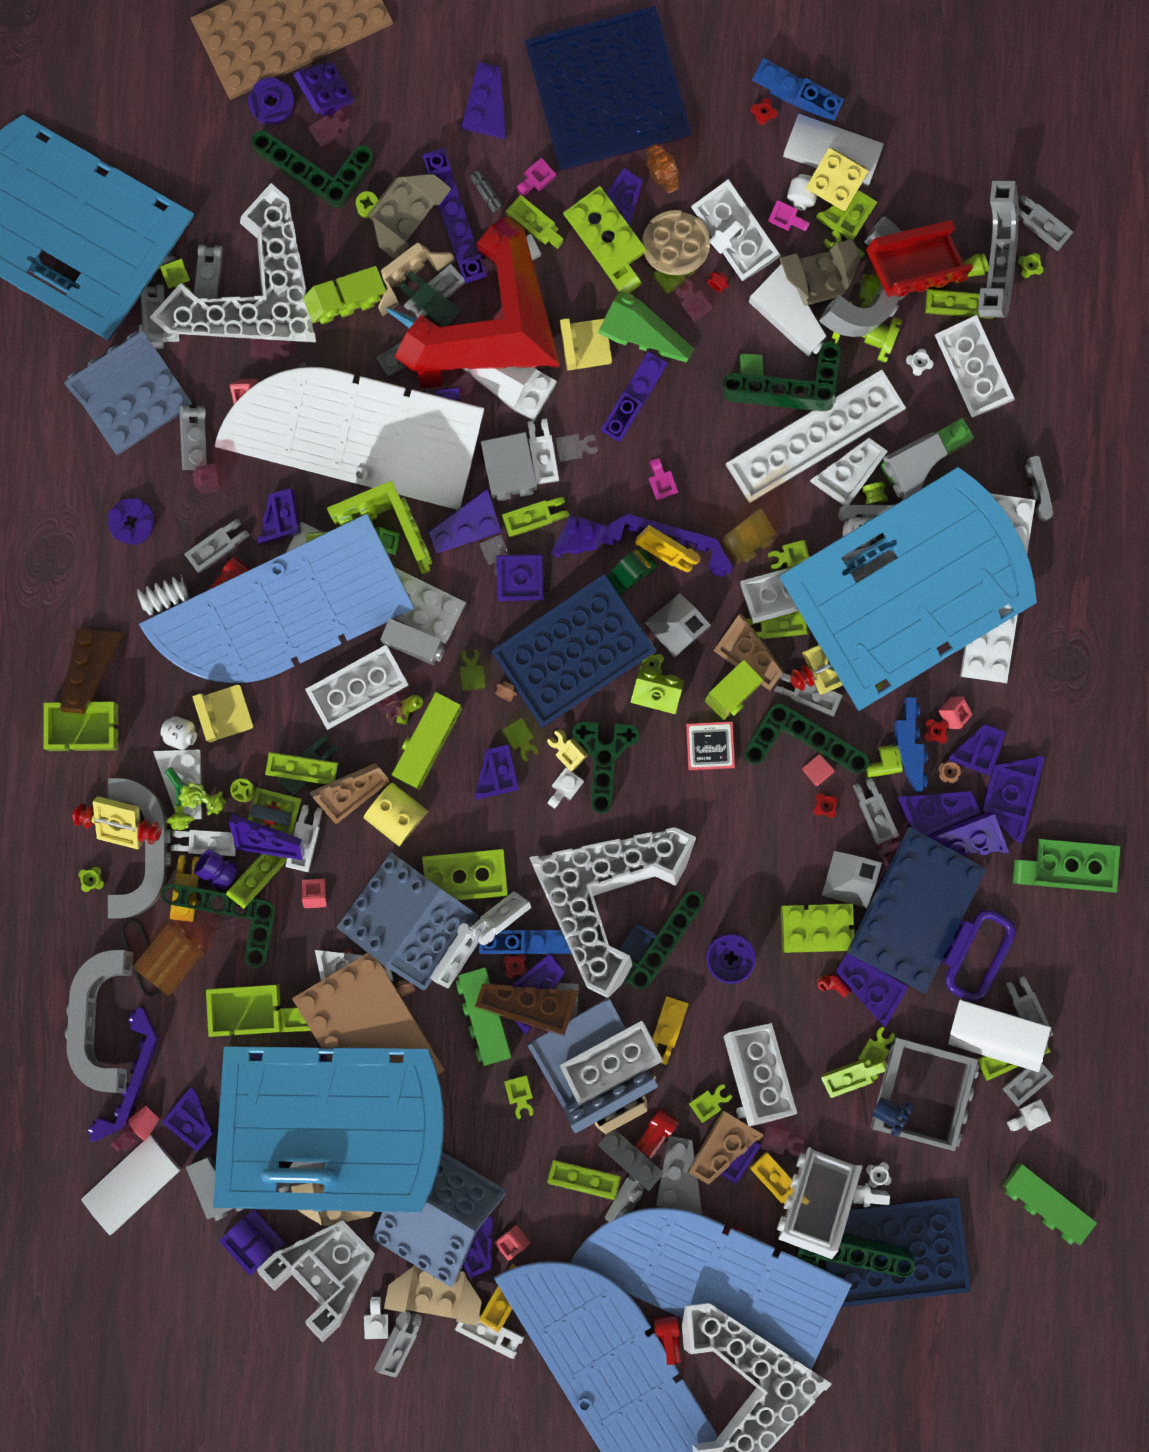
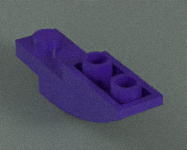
M649 351L647 352L600 431L618 442L622 441L656 387L659 378L668 365L667 362Z

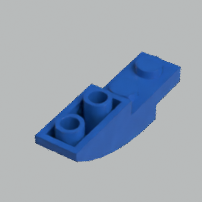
M765 58L761 59L752 78V81L769 89V93L773 96L827 119L835 120L844 102V99L807 78L802 80Z
M907 697L904 699L903 720H896L894 722L895 743H897L900 751L902 769L915 792H921L923 787L927 786V773H923L924 764H927L928 750H924V744H915V740H919V727L915 726L916 717L920 715V704L916 703V698Z
M502 930L497 935L495 934L494 939L488 942V944L482 945L479 943V954H572L562 930Z

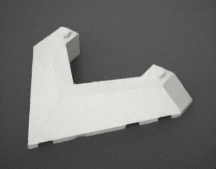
M271 183L243 213L240 219V224L257 238L262 296L198 299L180 283L150 316L157 325L170 334L316 342L312 321L303 301V297L306 295V286L290 212L289 198Z
M674 827L666 829L664 832L654 834L650 832L635 835L634 838L625 840L616 839L582 846L580 849L553 852L552 855L529 857L587 988L608 998L622 985L632 967L629 955L609 946L593 896L655 876L676 886L687 867L696 840L695 836Z
M710 1303L685 1305L682 1322L684 1350L690 1354L713 1351L756 1387L719 1437L712 1442L692 1444L693 1452H768L794 1425L793 1422L799 1416H802L815 1403V1399L832 1384Z

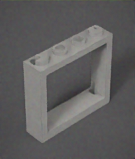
M894 1038L877 1103L881 1097L889 1101L891 1099L904 1047L966 1064L947 1140L904 1129L899 1135L903 1138L955 1151L956 1146L959 1147L960 1140L962 1141L961 1125L966 1123L968 1117V1110H965L967 1101H971L974 1094V1088L971 1086L973 1078L976 1079L979 1074L978 1060ZM873 1116L870 1128L891 1134L893 1126L890 1127Z

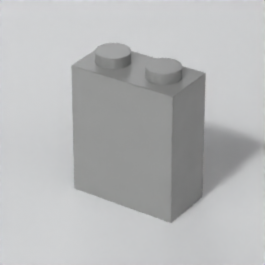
M526 432L481 441L492 499L497 498L498 501L510 499L511 495L520 493V496H528L533 494V490H537Z
M390 618L380 639L383 645H387L392 649L434 666L436 661L440 662L445 652L441 639Z

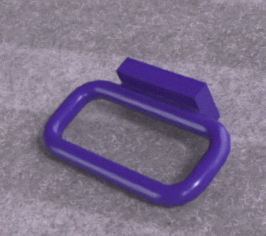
M983 910L977 913L972 923L961 920L941 961L950 966L945 979L949 991L954 995L970 1002L980 1001L987 995L1015 938V926L1010 919L996 911ZM985 919H991L1006 928V935L979 990L971 993L956 985L955 977L982 922Z

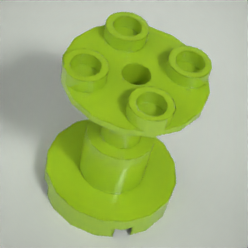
M893 317L889 327L880 324L871 333L861 336L865 338L864 343L880 348L877 360L884 363L887 362L888 357L884 355L885 353L890 354L900 329L895 326L896 324L901 325L902 319ZM833 332L831 338L835 339L836 344L840 334Z

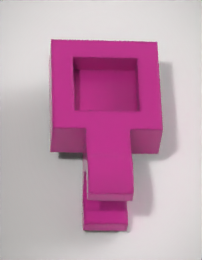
M540 158L524 172L527 179L517 186V193L525 197L533 187L540 191L556 178V173Z
M777 200L768 222L788 231L792 225L807 231L811 223L796 216L799 209Z
M659 458L651 460L650 466L654 477L649 478V482L656 501L677 494L678 490L671 471L664 473Z

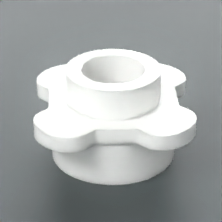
M919 349L913 356L909 355L906 358V363L911 365L913 374L916 376L921 375L922 371L933 367V361L930 360L925 349Z
M882 1162L880 1165L867 1166L866 1172L870 1178L868 1183L872 1188L891 1183V1177H889L888 1173L889 1165Z

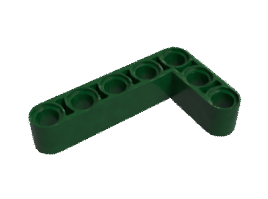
M258 131L252 137V145L258 156L334 208H342L347 204L374 166L371 149L367 146H358L333 178L268 132ZM262 140L269 142L264 148L257 146ZM278 154H287L284 160H276ZM362 155L369 157L368 161L364 163L358 162V158ZM298 166L306 168L303 173L297 174L294 172ZM349 173L356 175L352 181H347L344 178ZM316 179L324 180L321 186L313 185ZM336 191L343 193L339 199H333L331 195Z
M826 342L821 346L816 381L730 373L723 379V395L726 400L737 403L814 411L831 410L836 397L840 368V347L834 342ZM826 355H834L835 357L828 358ZM824 375H831L832 377H831V378H824V377H822V376H824ZM730 386L738 387L736 389H729ZM754 388H759V389H760V391H758V392H754V391H751V390L754 389ZM778 390L783 391L781 394H775L774 392ZM805 393L806 395L800 397L797 394ZM827 395L829 398L822 399L820 396Z
M776 704L771 707L743 753L744 760L748 764H760L765 759L780 732L783 731L853 774H860L869 766V759L863 752L783 704ZM773 710H782L784 720L776 721L772 716ZM800 721L803 723L804 731L802 733L793 731V722ZM769 729L773 735L772 739L769 741L763 740L760 736L761 730ZM819 733L823 736L824 742L822 745L813 743V734ZM834 745H839L843 748L844 753L842 757H835L833 755L832 748ZM752 748L758 749L761 753V757L757 761L751 760L748 756V752ZM854 757L862 759V769H855L852 766V759Z
M167 884L162 888L161 898L166 904L251 919L244 959L253 968H258L265 963L275 915L273 904L266 900L253 898L247 905V910L244 913H237L234 909L236 902L227 896L226 893L178 884ZM170 887L176 888L178 891V897L174 901H169L165 898V891ZM191 892L200 893L201 901L199 904L192 905L189 903L188 896ZM215 896H221L224 899V906L221 909H214L211 905V901ZM262 904H266L270 908V914L265 918L260 917L257 913L258 907ZM258 927H262L266 931V936L263 940H255L253 937V932ZM257 950L261 953V960L258 963H251L249 961L251 951Z
M690 891L682 897L638 964L631 960L632 967L624 981L637 989H645L650 985L702 908L703 897L699 892ZM689 895L698 897L699 904L696 908L687 906L686 899ZM677 914H682L686 918V923L681 928L676 927L673 923V918ZM665 933L670 934L673 938V943L668 947H664L660 943V937ZM650 953H657L659 955L660 962L658 965L650 966L648 964L647 957ZM643 972L646 974L647 981L644 985H637L634 982L636 973Z
M807 1228L802 1232L826 1242L829 1241L831 1234L830 1231L816 1228ZM848 1235L842 1236L840 1248L832 1259L798 1247L796 1254L797 1258L809 1261L816 1267L818 1266L819 1259L899 1277H909L915 1270L914 1255L910 1250ZM858 1249L863 1251L861 1255H854L852 1251ZM877 1255H884L886 1259L881 1261L875 1257ZM901 1260H907L910 1263L908 1265L902 1266L898 1262Z

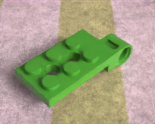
M1038 839L1036 862L1014 861L1013 883L1117 893L1120 846ZM1070 858L1077 862V869L1074 872H1069L1065 867L1066 861ZM1091 861H1097L1100 864V871L1097 874H1092L1089 871L1088 866Z

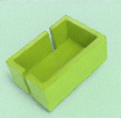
M374 266L337 278L336 283L338 286L334 285L333 280L313 286L303 297V301L312 323L320 321L321 324L333 321V317L341 314V317H346L353 314L354 310L358 308L364 311L374 307V303L381 301L380 297L386 290L378 269Z
M61 702L44 703V750H118V729L114 728V725H118L117 703L90 702L85 714L61 712Z
M853 904L806 905V910H804V905L781 906L782 953L847 951L854 938V930H849V925H854Z
M279 984L206 990L209 1037L233 1035V1030L234 1035L281 1032L280 1010H276V1006L281 1005Z

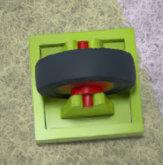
M256 788L248 820L293 836L302 799Z

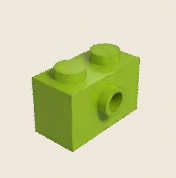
M639 669L631 703L676 714L684 680H680L674 675L665 676L657 674L656 671L651 669Z

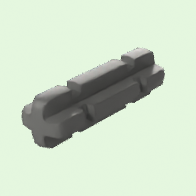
M480 170L473 172L470 178L474 185H477L476 187L485 202H488L491 211L496 212L500 210L502 203L498 197L496 198V193L488 181L484 180L482 172Z

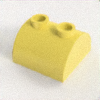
M391 782L377 797L363 818L400 847L428 813V810Z

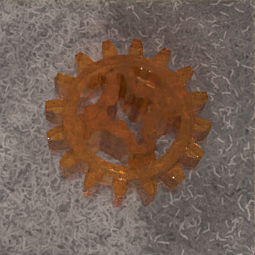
M659 144L647 148L646 153L649 161L646 164L653 181L657 182L659 186L662 185L666 193L679 189L680 185L677 178L679 171L672 155H668L667 152L664 153L663 148Z

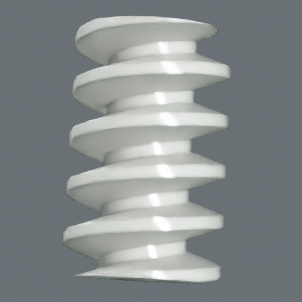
M182 575L181 582L172 577V585L163 580V588L154 583V591L146 586L145 594L140 589H137L142 608L149 615L154 614V608L160 613L163 611V605L170 609L171 602L177 606L180 604V599L183 602L189 600L188 590Z

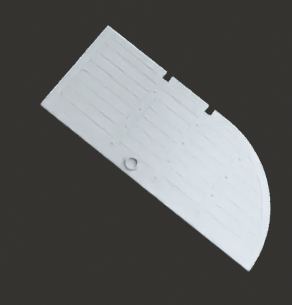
M302 367L274 374L250 388L233 405L224 419L216 438L214 447L372 488L392 480L398 495L458 510L461 508L484 408L413 389L411 390L410 397L404 396L406 388L363 376L360 377L359 384L353 383L354 374L323 367Z

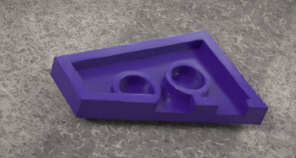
M478 62L462 129L506 140L500 67Z
M487 488L471 501L466 502L452 515L450 514L428 530L436 554L501 532Z
M972 791L897 797L910 828L926 836L981 813Z
M994 811L928 835L931 839L962 856L972 853L987 855L989 852L998 851L1009 853Z
M233 814L231 815L229 823L236 850L303 860L305 850L301 838Z
M846 953L835 972L883 1027H886L908 987L879 969Z

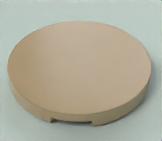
M670 210L658 214L650 220L642 236V244L647 250L644 253L646 260L658 271L669 275H683L696 270L705 262L710 251V234L705 223L699 217L696 218L691 214L682 212V210Z

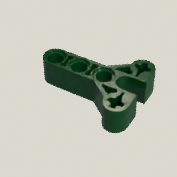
M641 548L639 551L634 550L625 556L607 576L620 596H622L630 588L651 574L659 565L645 549Z
M579 722L573 727V738L584 746L594 761L591 808L597 814H605L611 809L615 761L628 747L636 745L640 736L639 731L633 725L615 724L612 743L603 745L598 740L599 723ZM581 727H585L587 732L595 734L585 735V739H581L580 735L576 734V731H580ZM627 730H631V733L636 738H632L631 742H627L625 737L618 735L626 734ZM602 751L608 752L611 755L610 762L606 764L599 762L598 754ZM601 774L607 775L610 780L609 784L605 787L599 786L596 782V778ZM599 797H603L608 801V806L604 810H599L595 806V800Z

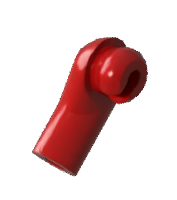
M823 975L819 977L817 982L819 990L835 989L843 998L852 991L838 975Z

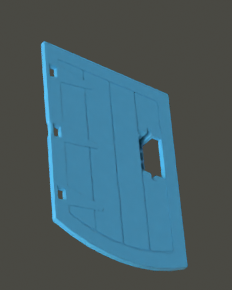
M22 115L0 130V277L110 341L193 219L194 213ZM40 132L50 137L47 143L37 138ZM98 166L109 171L106 177L96 172ZM157 200L168 206L165 211L155 207ZM42 250L81 272L77 280L73 282L44 265L38 257ZM27 272H32L33 274L45 280L46 282L64 291L65 293H67L66 296L51 288L50 286L44 284L43 282L39 281L38 279L32 277L31 275L27 274Z
M959 467L878 516L869 519L865 524L779 575L780 580L858 711L1037 603L1031 565L1013 523L993 496ZM883 532L885 536L883 539L845 562L842 560L841 557ZM894 551L897 556L896 559L857 583L851 575L853 572L886 552ZM1009 604L1013 610L1000 617L998 610ZM948 642L951 648L939 655L936 648ZM887 679L890 685L878 692L875 685Z
M224 1047L213 1208L422 1213L438 1173L444 1137L442 1091L429 1049ZM250 1053H263L262 1061H250ZM320 1054H333L332 1062H320ZM391 1055H404L403 1063H391ZM279 1161L326 1162L325 1169L279 1168ZM278 1183H319L324 1185V1193L277 1192Z

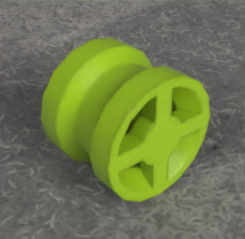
M365 191L356 198L358 213L364 218L370 219L368 213L378 201L374 193Z
M884 482L862 487L863 493L867 497L865 500L866 505H878L888 501V496L884 493Z
M242 778L234 781L230 789L232 797L240 802H248L253 799L256 791L252 782Z

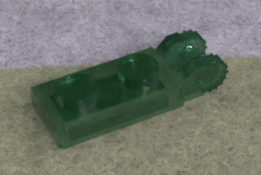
M410 271L407 276L420 288L414 293L403 282L398 287L411 298L414 304L442 327L449 326L459 315L460 310L426 281L423 282L421 278Z
M323 735L299 757L327 761L338 748L333 745L320 757L315 751L326 743L328 738ZM281 777L277 779L293 796L308 783L306 781Z

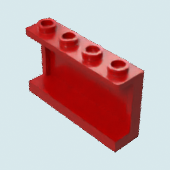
M952 220L877 237L872 241L866 251L888 297L896 295L902 297L912 291L922 292L932 286L939 288L949 282L955 281L959 283L968 278V274L973 269L972 264H963L950 236L956 228Z

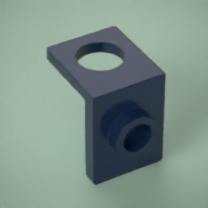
M636 923L620 947V950L639 962L656 935Z

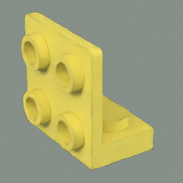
M830 147L806 188L845 211L871 170L835 148Z
M569 319L560 320L567 371L612 363L609 339L598 334L604 319L570 324Z
M240 685L208 695L198 694L192 696L205 738L208 742L253 729L254 726Z

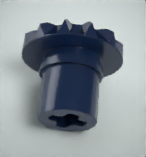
M881 1097L872 1116L887 1123L890 1127L893 1126L890 1135L897 1137L901 1134L909 1120L913 1104L907 1101L902 1108L901 1105H896Z

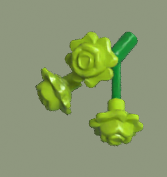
M172 767L165 771V774L175 786L176 791L175 814L165 820V823L171 824L172 829H187L189 823L194 821V817L184 813V807L194 809L196 805L204 802L207 804V815L212 813L219 814L226 803V800L222 797L223 792L220 791L210 796L203 790L202 784L190 782L187 785L183 783Z

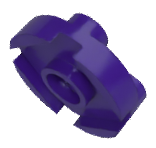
M272 77L259 80L254 85L251 93H249L248 104L253 116L260 123L279 124L292 115L294 96L286 83ZM269 96H272L273 99H278L274 106L265 104Z
M124 499L118 502L108 513L109 530L118 541L128 545H138L145 542L151 536L155 526V517L150 507L139 499ZM130 516L132 518L137 517L136 526L133 528L130 525L126 526L127 518Z

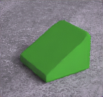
M740 354V374L764 376L762 355Z
M376 527L375 530L387 554L396 555L400 533Z

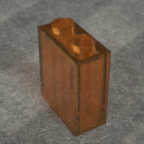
M168 923L132 967L169 997L173 996L206 954L202 950L204 945L196 938L188 939L184 935L187 931L177 923L174 926Z

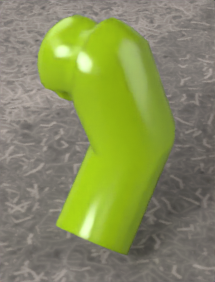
M411 695L401 701L396 723L407 725L409 714L423 706L422 697Z

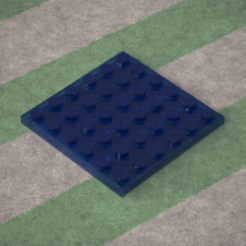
M656 6L525 40V46L560 171L691 137L692 133Z

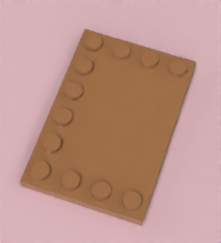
M366 953L292 998L321 1048L429 1049L437 1074L445 1071V1068L383 965L369 953ZM326 1054L329 1061L332 1062L333 1054ZM391 1055V1063H403L404 1055Z

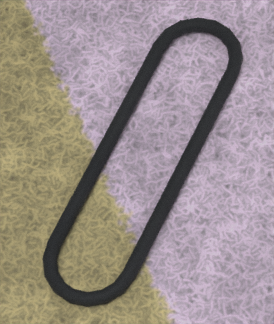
M128 919L121 927V934L126 949L131 952L124 929L128 923L135 922L141 928L159 981V989L156 992L148 993L145 991L133 958V969L139 987L146 996H156L161 992L163 983L144 926L137 919Z

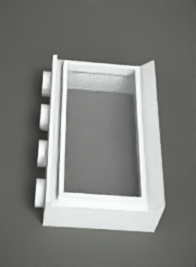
M809 1147L804 1154L800 1153L796 1166L800 1168L798 1175L794 1174L790 1184L793 1192L791 1196H787L784 1204V1209H787L785 1217L782 1216L779 1221L777 1230L781 1232L778 1239L832 1259L840 1247L862 1165L847 1163L812 1150Z

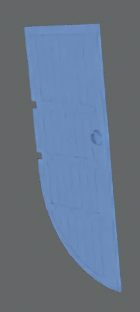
M365 514L139 623L153 646L181 669L212 681L247 683L275 676L294 667L292 658L296 656L299 662L302 663L342 644L339 638L342 634L349 641L388 622L389 618L393 620L415 608L368 514Z
M666 1207L632 1211L616 1217L613 1223H605L582 1243L570 1262L587 1267L606 1276L618 1284L626 1293L677 1315L682 1319L685 1305L710 1303L810 1370L852 1285V1282L784 1251H781L779 1256L776 1257L772 1255L775 1247L731 1228L729 1234L722 1232L724 1224L702 1214Z
M557 1261L521 1265L494 1277L600 1452H693L692 1444L712 1442L718 1438L717 1433L685 1381L680 1379L675 1383L673 1377L678 1375L679 1371L675 1365H667L665 1349L656 1334L652 1333L648 1337L646 1336L645 1331L651 1328L650 1324L635 1301L618 1284L587 1267Z

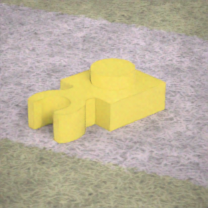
M556 730L554 733L558 737V741L551 737L547 742L551 747L559 750L556 756L570 771H573L589 754L574 738L567 740L563 730Z

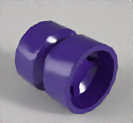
M212 848L206 850L201 855L193 869L195 875L204 881L209 879L211 886L219 891L225 890L231 884L238 871L236 865L225 859L222 860V855Z

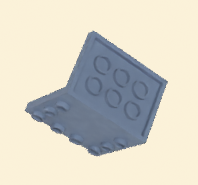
M143 331L132 333L126 338L127 341L120 346L115 345L111 347L105 356L100 359L95 358L87 364V368L81 372H73L68 376V380L64 382L69 391L84 406L117 456L180 415L181 405H189V408L193 406Z
M391 852L336 928L384 966L425 991L432 981L430 976L434 972L435 967L440 963L447 949L457 937L458 927L463 923L472 926L479 915Z
M609 998L572 1017L569 1020L565 1036L546 1032L527 1043L562 1105L575 1134L658 1087L648 1069L579 1106L560 1065L626 1030Z
M442 1152L438 1173L422 1213L382 1212L372 1239L452 1288L457 1281L476 1232L504 1198L507 1190Z

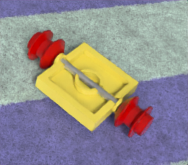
M819 645L802 652L808 667L802 665L800 672L797 669H793L792 676L790 677L792 685L801 691L805 690V684L812 687L815 682L820 695L843 685Z
M97 796L93 801V806L86 808L85 804H80L72 813V819L76 826L83 824L84 828L89 829L95 823L96 835L99 840L139 849L142 842L146 839L148 844L153 845L161 836V828H159L158 822H153L150 825L149 820L145 819L140 824L139 806Z

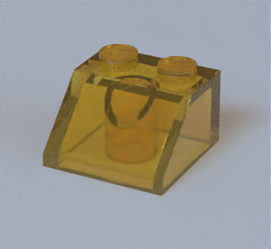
M760 508L725 535L722 545L738 565L743 561L747 564L757 556L754 553L761 547L765 550L774 542L772 538L776 532Z

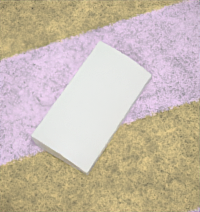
M798 114L783 157L818 168L828 148L833 147L871 170L867 178L862 182V185L869 186L884 143Z
M726 180L691 206L696 215L707 226L711 237L716 234L714 232L716 229L724 233L736 220L742 226L730 239L732 248L728 247L723 252L742 281L781 257L729 180Z
M977 315L935 334L972 418L1015 400Z
M385 645L305 690L325 727L329 730L409 685L389 648Z
M960 1000L948 1045L1039 1072L1052 1027Z
M640 1021L561 1064L560 1067L579 1106H582L663 1062L646 1025L643 1021Z
M772 1023L729 1032L723 1036L748 1127L797 1114Z
M150 1135L146 1141H143L81 1200L109 1235H112L177 1175L182 1168Z

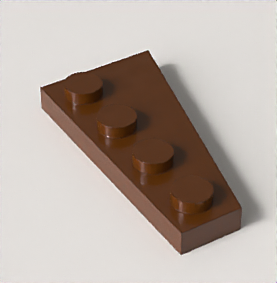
M77 628L60 705L61 712L85 714L97 691L96 687L100 679H103L106 673V667L110 660L112 661L115 650L123 639V632Z
M482 984L475 1008L565 1036L579 991Z

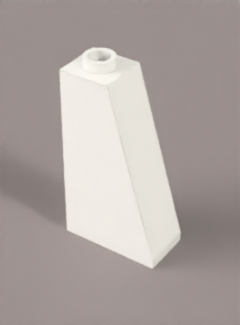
M781 264L750 296L749 303L805 355L809 357L813 352L817 355L824 344L826 335L809 306H804L796 287L786 279Z

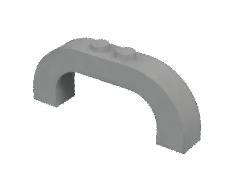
M992 181L990 204L993 214V234L987 288H980L978 311L981 317L1005 318L1008 315L1011 303L1018 242V191L1015 181Z
M884 216L872 227L864 243L869 246L877 237L902 231ZM881 284L868 308H859L839 295L827 306L819 322L841 335L850 337L864 336L874 331L888 317H892L899 308L897 302L901 301L904 296L888 297Z
M108 778V799L139 806L144 818L149 820L150 825L153 822H158L159 828H161L160 839L153 845L148 844L147 839L145 840V877L139 888L125 895H108V918H129L148 910L161 896V890L167 881L168 867L171 866V853H168V843H171V829H168V825L165 823L167 819L165 809L154 792L132 780Z
M105 951L87 960L73 979L69 1003L66 1008L68 1026L65 1030V1037L67 1039L69 1064L74 1074L82 1083L101 1092L126 1093L127 1069L104 1067L96 1058L94 1037L98 990L107 979L113 976H132L133 952Z

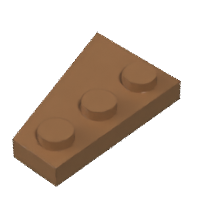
M741 613L714 649V652L736 667L745 660L763 679L761 685L768 690L772 689L784 672V669Z
M374 763L309 793L333 822L337 824L388 784L390 780L379 766Z
M722 1111L687 1172L709 1185L730 1166L731 1162L739 1155L744 1154L748 1147L764 1135L752 1127H748L747 1124L727 1112Z

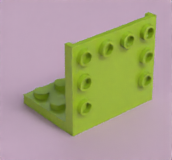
M392 480L327 508L337 528L365 514H368L370 520L373 521L378 518V514L394 508L421 573L424 574L431 571L429 565L432 564L429 552L421 538L420 531L412 517L405 497L400 499Z

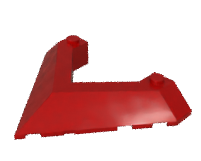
M505 216L492 224L477 242L478 252L497 265L503 319L438 327L420 314L406 332L395 355L398 361L412 371L436 369V371L454 370L459 368H468L470 370L502 369L507 367H560L524 228Z

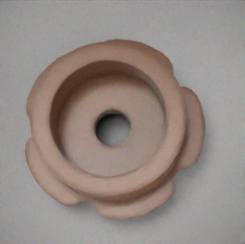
M503 682L496 685L497 690L495 694L499 697L512 701L513 697L517 696V693L514 691L515 687L512 684Z
M946 761V763H942L939 766V777L944 782L954 783L958 780V776L961 775L960 766L954 762Z
M406 979L396 983V989L401 997L416 991L414 984Z

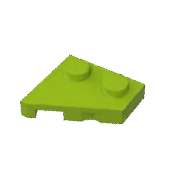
M857 190L845 211L833 205L826 211L818 213L816 220L832 230L838 231L845 238L854 240L876 206L877 201Z

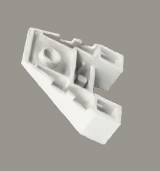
M342 1220L315 1233V1235L300 1240L288 1248L275 1252L257 1271L274 1291L293 1275L321 1306L305 1322L311 1331L324 1342L341 1325L375 1253Z

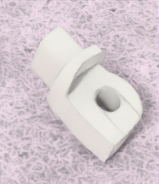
M736 220L724 233L716 229L714 231L716 234L709 242L722 254L728 247L732 248L730 239L742 226Z
M865 1183V1186L857 1185L853 1198V1203L863 1204V1208L869 1207L870 1203L889 1205L890 1195L887 1191L871 1190L869 1183Z

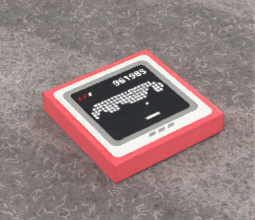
M732 722L686 724L688 770L735 768Z

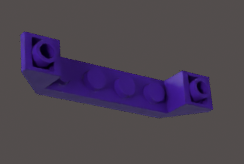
M441 148L423 154L428 175L434 174L451 188L438 206L465 284L487 277L445 149Z
M626 514L605 526L607 531L601 541L605 544L614 545L615 542L620 544L625 526L629 527L628 531L640 534L650 525L684 547L686 544L695 546L694 549L700 552L708 553V550L713 551L708 569H711L713 574L725 577V574L730 575L732 571V565L715 538Z
M140 1006L137 1007V1010L133 1009L129 1018V1023H131L130 1029L145 1034L147 1037L146 1039L142 1038L138 1051L141 1052L138 1061L134 1060L130 1073L133 1076L130 1083L127 1082L126 1093H122V1096H125L123 1104H119L115 1111L114 1118L117 1120L115 1122L104 1117H99L96 1121L93 1120L88 1134L91 1135L89 1140L91 1142L98 1141L127 1127L129 1124L128 1119L131 1118L160 1038L145 1007Z

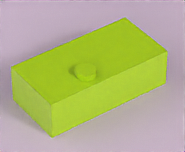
M743 660L709 692L705 702L724 721L730 714L735 716L744 707L742 703L760 686L763 679Z
M435 692L412 738L408 736L402 746V749L405 751L392 773L395 778L420 790L462 711L460 704Z

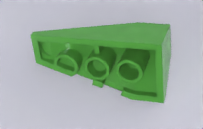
M618 293L598 331V334L623 345H626L627 342L639 345V349L644 351L647 348L655 349L662 356L686 363L694 351V348L643 302L629 293Z

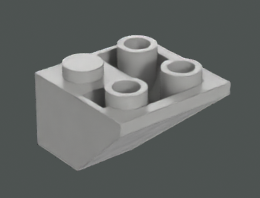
M680 593L645 622L646 626L674 658L711 626L701 613Z
M834 851L822 896L867 908L876 886L882 863Z

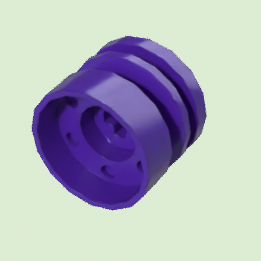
M734 932L723 933L715 937L710 943L707 951V966L716 979L727 984L739 983L747 979L753 972L756 963L755 951L750 941L743 935ZM729 951H734V955L738 956L737 959H733V963H728V959L724 958V955H728Z

